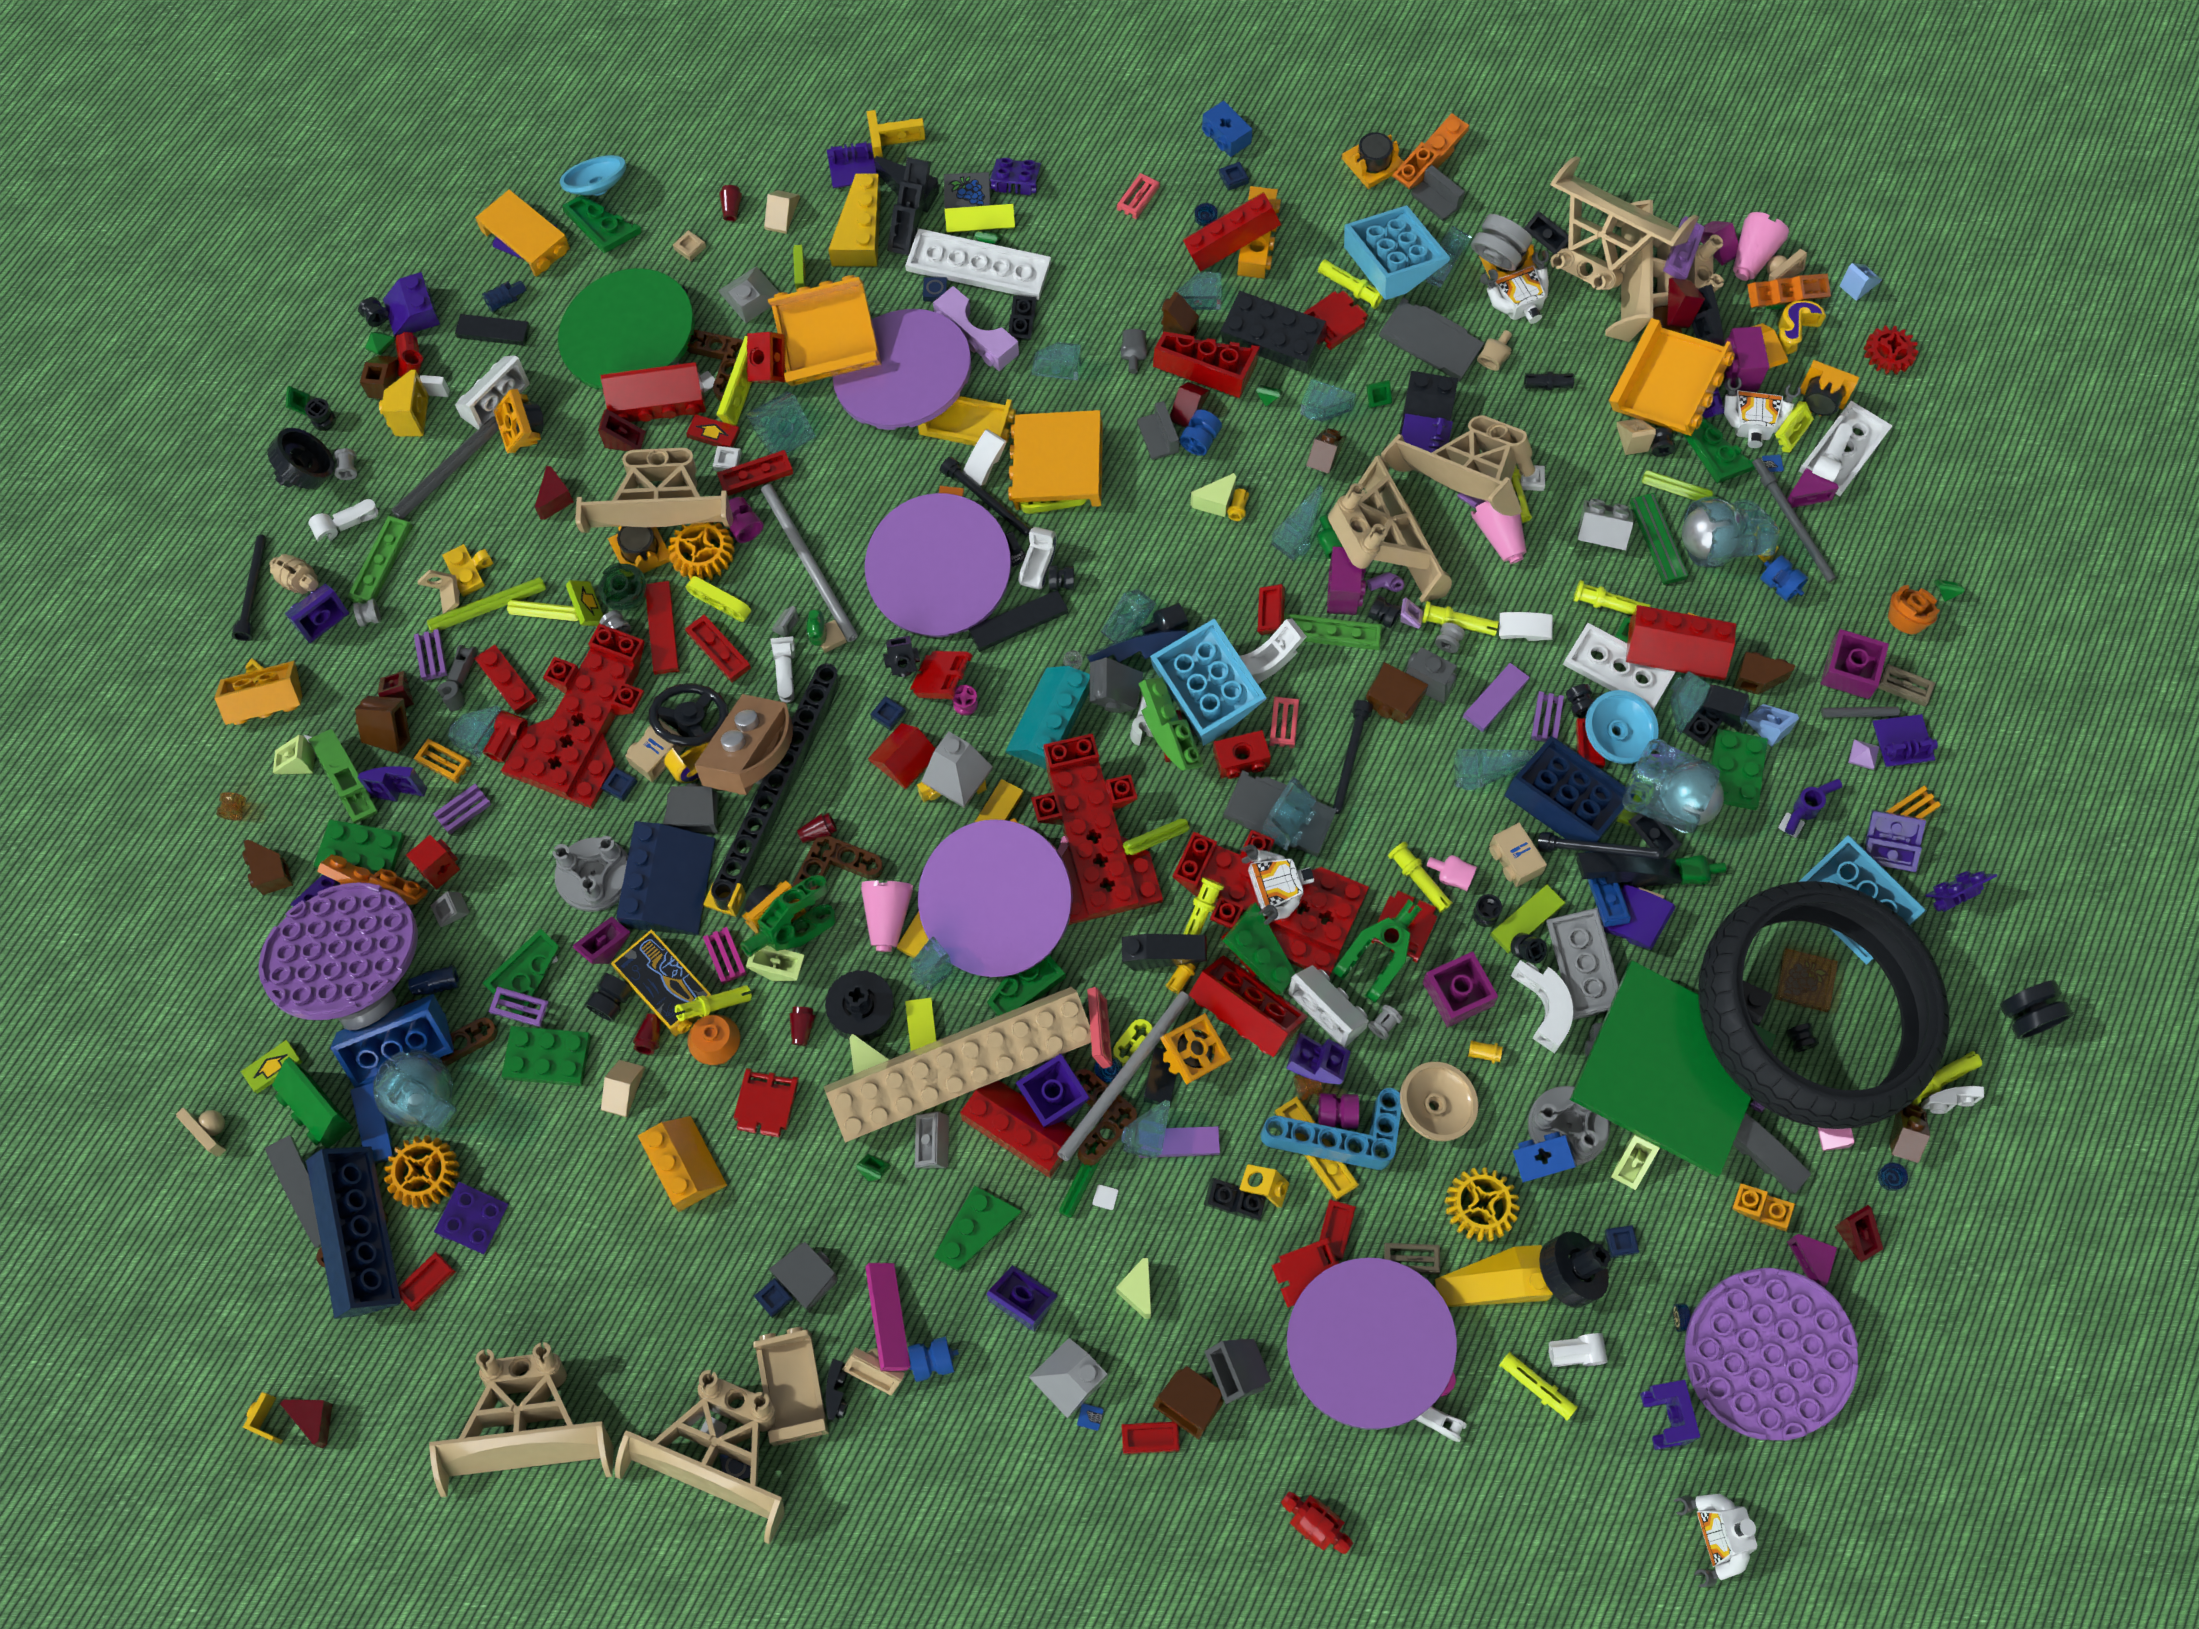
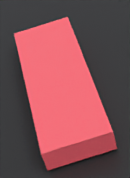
M1093 987L1087 989L1092 1056L1105 1069L1112 1066L1107 999L1098 988Z

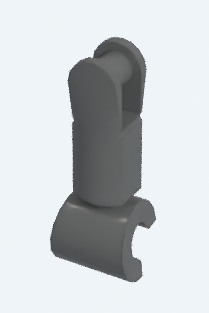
M464 645L457 647L447 680L437 687V691L443 698L442 700L449 711L459 710L465 702V697L460 688H463L470 668L475 661L474 658L477 656L476 647L465 648Z

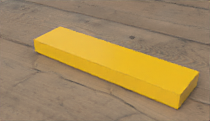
M1297 1096L1274 1112L1276 1116L1316 1124ZM1295 1134L1298 1140L1307 1141L1303 1134ZM1322 1139L1325 1146L1332 1147L1327 1139ZM1304 1155L1335 1201L1359 1186L1344 1163Z

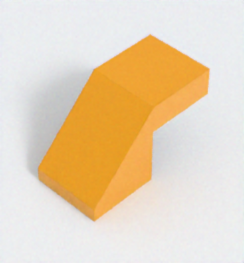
M1763 323L1752 326H1761L1769 368L1788 363V358L1775 330Z

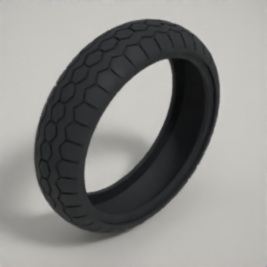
M1801 881L1782 884L1764 890L1736 907L1720 924L1708 944L1701 965L1698 986L1700 1014L1707 1039L1728 1075L1746 1094L1763 1107L1781 1117L1803 1125L1825 1129L1857 1128L1882 1121L1900 1112L1911 1104L1933 1079L1942 1061L1949 1033V1006L1945 985L1939 968L1922 939L1901 916L1884 903L1866 893L1835 883ZM1788 921L1820 924L1841 932L1854 940L1882 968L1897 997L1901 1015L1902 1034L1894 1065L1877 1087L1863 1090H1841L1817 1084L1795 1073L1783 1064L1765 1045L1751 1021L1743 990V970L1746 955L1754 937L1761 928Z

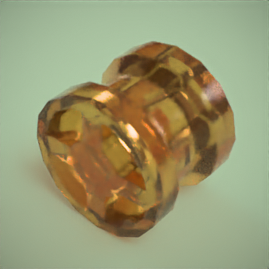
M221 793L219 798L221 806L217 808L216 815L226 820H241L243 818L242 807L246 804V798L237 793Z
M1298 1074L1293 1076L1294 1085L1301 1101L1307 1100L1313 1094L1319 1096L1320 1093H1323L1321 1082Z

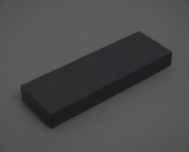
M460 314L455 335L461 339L525 346L530 325L528 321Z

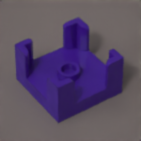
M1685 1380L1653 1385L1649 1387L1650 1391L1640 1393L1644 1407L1666 1404L1668 1418L1671 1423V1428L1664 1429L1663 1434L1652 1437L1654 1450L1687 1445L1700 1438Z

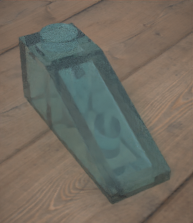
M1454 226L1451 227L1440 243V246L1450 257V261L1426 278L1429 284L1441 288L1472 237Z
M1321 485L1272 534L1271 545L1292 561L1299 555L1304 556L1311 546L1310 540L1323 495V487Z
M1457 749L1454 758L1455 787L1474 790L1477 787H1483L1522 769L1534 756V750Z

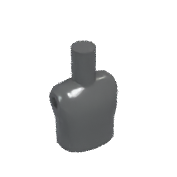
M1127 329L1122 332L1121 358L1129 360L1128 372L1136 374L1138 372V361L1145 360L1147 356L1146 332L1140 329Z

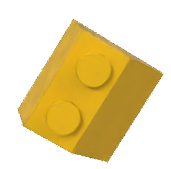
M410 370L386 388L383 400L379 402L380 413L384 415L387 426L391 428L395 436L424 435L429 395L416 370Z

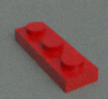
M785 450L717 472L723 491H727L728 496L793 474Z
M705 614L685 628L690 638L731 683L751 669L749 662Z
M496 645L491 646L474 658L516 715L537 702L533 693Z

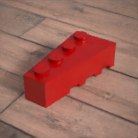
M1163 332L1154 349L1153 367L1240 398L1257 365L1260 346L1251 345V348L1240 347V343L1230 342V345L1215 343V339L1207 338V340L1201 341L1195 340L1194 336Z

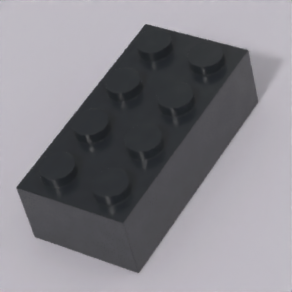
M1239 290L1220 332L1224 344L1230 345V342L1240 343V347L1251 348V345L1260 346L1258 356L1309 374L1327 336V326L1324 320Z

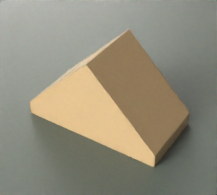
M779 190L768 194L765 230L787 234L800 198L799 194Z
M1640 419L1617 422V429L1625 455L1649 451L1656 434L1655 428Z
M619 1060L604 1078L601 1110L627 1118L645 1067Z

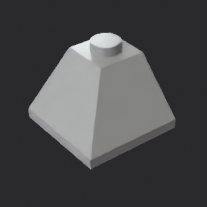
M756 266L721 288L719 293L741 319L747 323L772 307L768 303V299L774 298V295L779 293V291Z
M948 731L935 749L922 783L965 808L992 771L993 766L970 743Z
M1068 1338L1029 1378L1068 1419L1108 1379V1374L1085 1350Z

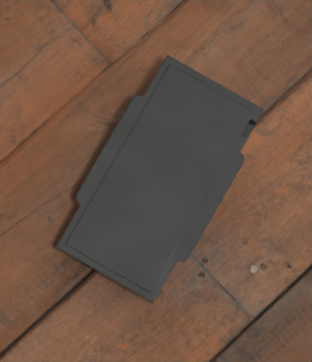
M1403 297L1381 329L1379 336L1450 377L1458 378L1460 382L1483 348L1484 342L1471 336L1465 328L1426 306L1420 307L1416 304L1413 306L1408 303L1409 300Z
M1242 770L1223 818L1242 825L1246 829L1271 837L1284 845L1297 848L1317 857L1337 810L1317 802L1316 797L1269 777L1262 779L1256 776V778L1248 775V772Z

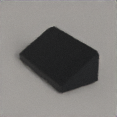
M1539 210L1523 228L1553 254H1557L1561 249L1568 248L1569 235Z
M1650 805L1646 806L1628 821L1650 848H1659L1663 851V858L1668 857L1683 845Z
M1154 1047L1144 1093V1102L1170 1107L1177 1074L1169 1072L1170 1063H1164L1163 1053L1167 1050Z

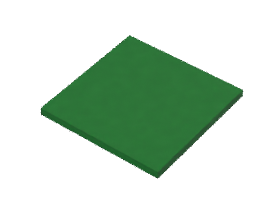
M1633 960L1629 962L1570 1100L1718 1177L1721 1175L1751 1097L1728 1075L1712 1050L1703 1027L1698 994ZM1753 1023L1759 1036L1771 1050L1776 1035Z

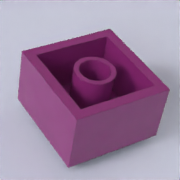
M1761 326L1732 328L1729 337L1725 340V344L1727 341L1731 342L1735 356L1731 366H1727L1725 370V380L1730 378V386L1734 388L1736 378H1740L1742 384L1738 391L1758 393L1769 369Z
M1343 547L1332 548L1328 575L1327 613L1356 615L1358 606L1363 605V595H1365L1366 580H1364L1366 568L1361 569L1354 566Z
M1839 629L1831 642L1820 684L1870 699L1879 686L1889 643Z
M1473 951L1426 972L1422 982L1447 1028L1494 1007L1498 999L1496 991Z

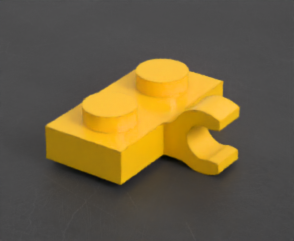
M463 544L442 555L450 573L456 575L457 587L463 597L485 587L478 571L494 564L486 549L478 551L471 558L466 546Z

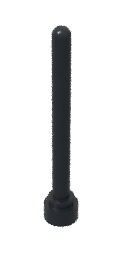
M950 456L944 460L939 469L946 477L956 478L1024 536H1029L1031 528L961 471L960 463Z
M259 534L256 537L240 620L233 625L231 635L239 641H250L253 637L254 628L250 620L266 544V537L263 534Z
M1356 700L1353 704L1352 713L1355 721L1333 808L1337 810L1335 814H1340L1343 811L1364 722L1372 715L1373 704L1364 700Z
M1541 832L1538 840L1539 851L1552 853V851H1557V849L1654 859H1660L1663 856V851L1659 848L1560 839L1552 832Z

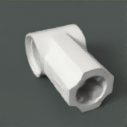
M1602 1333L1586 1334L1579 1336L1578 1339L1550 1341L1548 1343L1552 1367L1575 1364L1595 1366L1608 1363Z

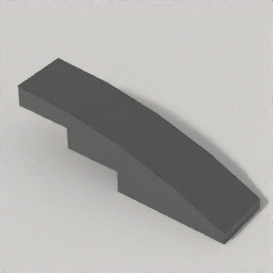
M1745 1113L1733 1145L1741 1154L1749 1155L1765 1174H1772L1789 1193L1795 1194L1811 1173L1774 1136Z
M289 1135L267 1146L265 1151L302 1226L317 1249L321 1247L307 1164L303 1161L294 1138Z

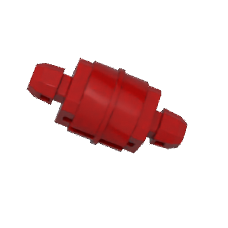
M1289 1491L1281 1501V1504L1289 1513L1295 1514L1290 1521V1524L1295 1527L1294 1529L1302 1534L1304 1539H1308L1323 1551L1331 1543L1334 1549L1346 1554L1354 1543L1345 1532H1340L1345 1523L1339 1518L1340 1516L1333 1512L1330 1506H1326L1312 1495H1309L1305 1502L1300 1500L1301 1497Z

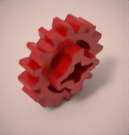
M1885 325L1882 331L1876 328L1866 341L1864 350L1867 352L1864 357L1871 358L1869 365L1876 364V371L1883 368L1887 375L1890 370H1893L1895 375L1899 373L1900 369L1905 372L1909 366L1913 365L1918 354V350L1915 349L1917 342H1911L1913 335L1906 336L1905 329H1902L1900 332L1897 331V326H1893L1892 330H1889Z

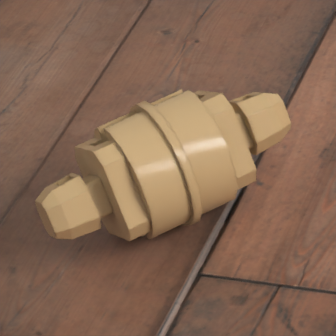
M282 554L280 557H274L269 562L270 573L275 581L287 590L306 594L308 591H315L319 585L313 568L300 558Z

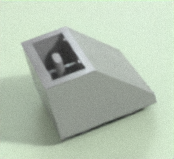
M1599 499L1584 500L1577 540L1626 550L1634 523L1632 510H1629V507L1623 504L1610 506Z

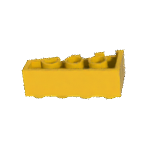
M855 174L828 249L831 266H877L881 201L879 174Z

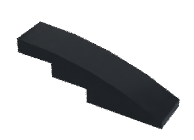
M907 157L904 181H900L897 204H894L887 251L908 256L910 254L923 209L931 161Z
M1712 284L1706 285L1698 289L1705 300L1692 322V327L1696 338L1724 346L1722 324Z
M1596 852L1578 853L1576 858L1582 880L1605 878L1606 884L1629 882V885L1632 887L1678 884L1682 882L1675 860L1668 858L1654 859Z

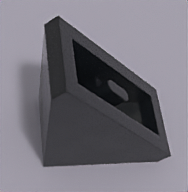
M1711 685L1702 707L1736 731L1741 732L1750 712L1749 694Z

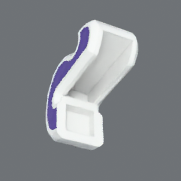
M1033 527L1029 532L1030 546L1019 572L1018 582L1020 585L1040 590L1046 582V574L1054 558L1057 536L1054 531Z

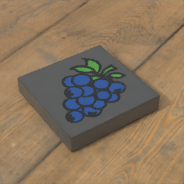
M989 172L944 174L945 209L989 206Z

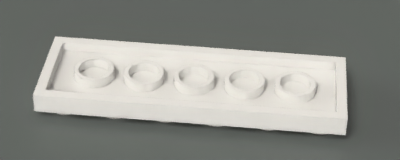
M918 228L905 267L908 272L931 277H947V280L1019 296L1036 297L1039 300L1051 265V257Z

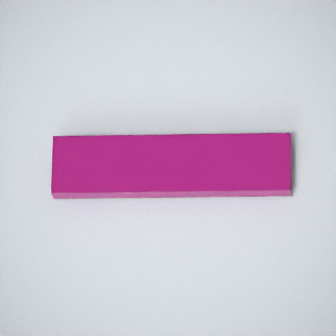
M868 1263L865 1269L880 1370L907 1371L910 1368L894 1263Z

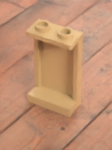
M803 1327L788 1329L785 1335L776 1336L775 1333H769L760 1336L758 1341L753 1342V1346L757 1353L763 1395H768L769 1400L774 1405L776 1415L775 1424L768 1431L770 1444L778 1446L829 1434L813 1341L809 1330H803Z

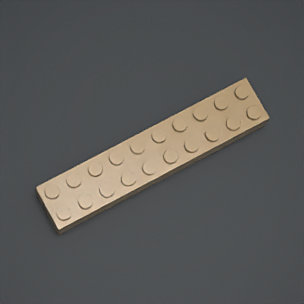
M1069 987L823 1087L845 1142H848L1052 1059L1060 1053L1064 1054L1091 1043L1090 1025L1077 991Z

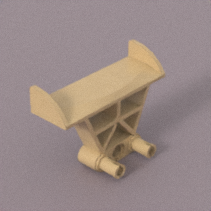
M1577 156L1564 164L1550 184L1570 195L1568 248L1561 249L1557 254H1554L1550 260L1553 268H1561L1590 283L1593 288L1597 287L1596 290H1610L1618 287L1623 281V273L1620 268L1654 238L1671 246L1687 243L1699 216L1694 214L1678 228L1574 176L1581 160ZM1582 201L1609 214L1603 227L1581 217ZM1619 219L1647 233V235L1635 244L1612 231ZM1581 227L1595 235L1581 241ZM1602 238L1606 261L1580 248ZM1615 245L1627 250L1619 259ZM1588 262L1593 266L1591 274L1586 271V264Z
M1653 200L1630 203L1653 215ZM1619 219L1617 220L1615 226L1621 227V237L1637 244L1647 235V233ZM1712 235L1704 245L1698 246L1686 279L1692 281L1697 289L1712 284L1714 293L1724 285L1723 278L1718 274H1713V254L1723 246V240L1718 235ZM1654 238L1621 267L1623 273V281L1621 283V320L1605 330L1606 336L1630 342L1653 318V308L1668 305L1669 278L1675 277L1664 272L1663 269L1670 253L1671 245ZM1653 246L1657 248V258L1653 257ZM1621 248V257L1627 252V250ZM1653 277L1657 278L1656 294H1653Z
M1483 415L1476 416L1470 420L1468 432L1432 453L1406 443L1400 434L1381 453V457L1385 458L1390 468L1401 472L1412 470L1419 472L1450 489L1490 502L1494 510L1507 516L1518 515L1522 512L1511 482L1516 463L1518 464L1520 474H1524V477L1531 476L1535 472V467L1531 460L1533 451L1526 432Z
M687 448L630 450L622 458L627 475L612 501L583 502L582 497H577L575 521L581 533H588L591 528L667 527L707 522H723L725 527H730L733 523V515L726 490L721 491V496L700 497L696 490L698 485L695 479L697 469L693 453ZM650 481L663 482L656 488Z
M1378 455L1374 458L1360 481L1352 484L1347 494L1338 499L1328 514L1329 522L1354 566L1364 569L1373 560L1407 566L1422 593L1419 598L1421 603L1443 598L1451 589L1452 580L1449 574L1443 571L1423 535L1418 521L1388 472L1389 466L1385 458Z
M543 1342L545 1348L543 1349L541 1343H538L533 1348L532 1355L495 1359L494 1353L487 1349L488 1355H486L484 1350L478 1352L475 1359L480 1367L479 1376L486 1388L459 1439L429 1443L433 1477L440 1497L448 1496L449 1477L601 1458L606 1477L613 1476L614 1446L604 1424L600 1421L573 1425L556 1389L565 1382L567 1373L561 1359L557 1354L552 1353L549 1344ZM527 1371V1373L523 1376H519L521 1373ZM530 1391L518 1407L506 1395ZM553 1394L555 1401L546 1402ZM498 1401L504 1406L502 1408H495ZM564 1419L567 1426L526 1430V1424L531 1422ZM514 1425L513 1432L480 1436L483 1428Z
M706 1370L699 1376L698 1395L700 1401L656 1439L650 1441L632 1432L625 1431L616 1458L615 1477L620 1480L623 1478L631 1460L767 1518L764 1542L771 1544L785 1511L782 1497L758 1487L760 1431H768L774 1426L776 1421L774 1405L769 1400L767 1394L763 1397V1392H750L718 1378L715 1372L711 1374V1370ZM740 1399L744 1401L740 1408L730 1407L731 1402ZM710 1411L741 1423L743 1426L716 1438ZM705 1415L710 1435L691 1426ZM679 1436H682L707 1447L708 1450L702 1462H699L666 1447ZM752 1437L751 1452L735 1446ZM718 1453L751 1466L750 1483L713 1468L712 1465Z

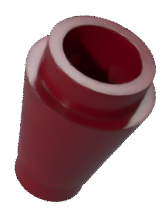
M725 185L719 192L723 219L730 222L736 221L742 193L740 188L735 185Z
M821 813L798 829L797 832L804 844L815 841L819 837L833 836L832 833L837 831V827L830 813Z
M792 1007V1013H789L792 1045L807 1046L815 1019L813 1008Z
M646 1014L642 1025L633 1039L634 1050L641 1054L652 1055L659 1048L661 1020L656 1014Z

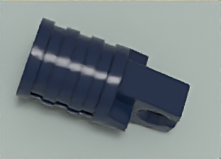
M507 281L500 284L499 287L482 293V296L489 310L493 313L495 310L517 301L516 296L527 291L522 281H517L511 285Z
M451 965L435 969L434 971L430 970L422 975L408 979V986L413 995H428L459 988L460 982L455 966Z

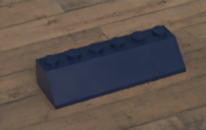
M372 1147L319 1150L306 1160L334 1319L362 1316L401 1304Z

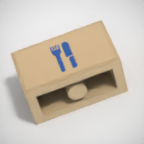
M659 719L663 728L672 734L681 736ZM650 725L646 729L644 736L629 747L625 756L631 767L653 782L666 769L664 759L667 752L673 748L679 755L685 747L666 742L655 733Z
M1520 822L1492 837L1489 845L1490 853L1495 860L1500 861L1505 877L1508 881H1512L1516 887L1543 874L1547 864Z

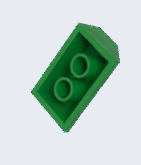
M288 1057L272 1084L278 1092L275 1098L284 1108L289 1105L294 1111L290 1116L300 1127L305 1125L308 1128L309 1132L306 1135L316 1146L322 1144L328 1149L354 1127L310 1074L292 1058Z

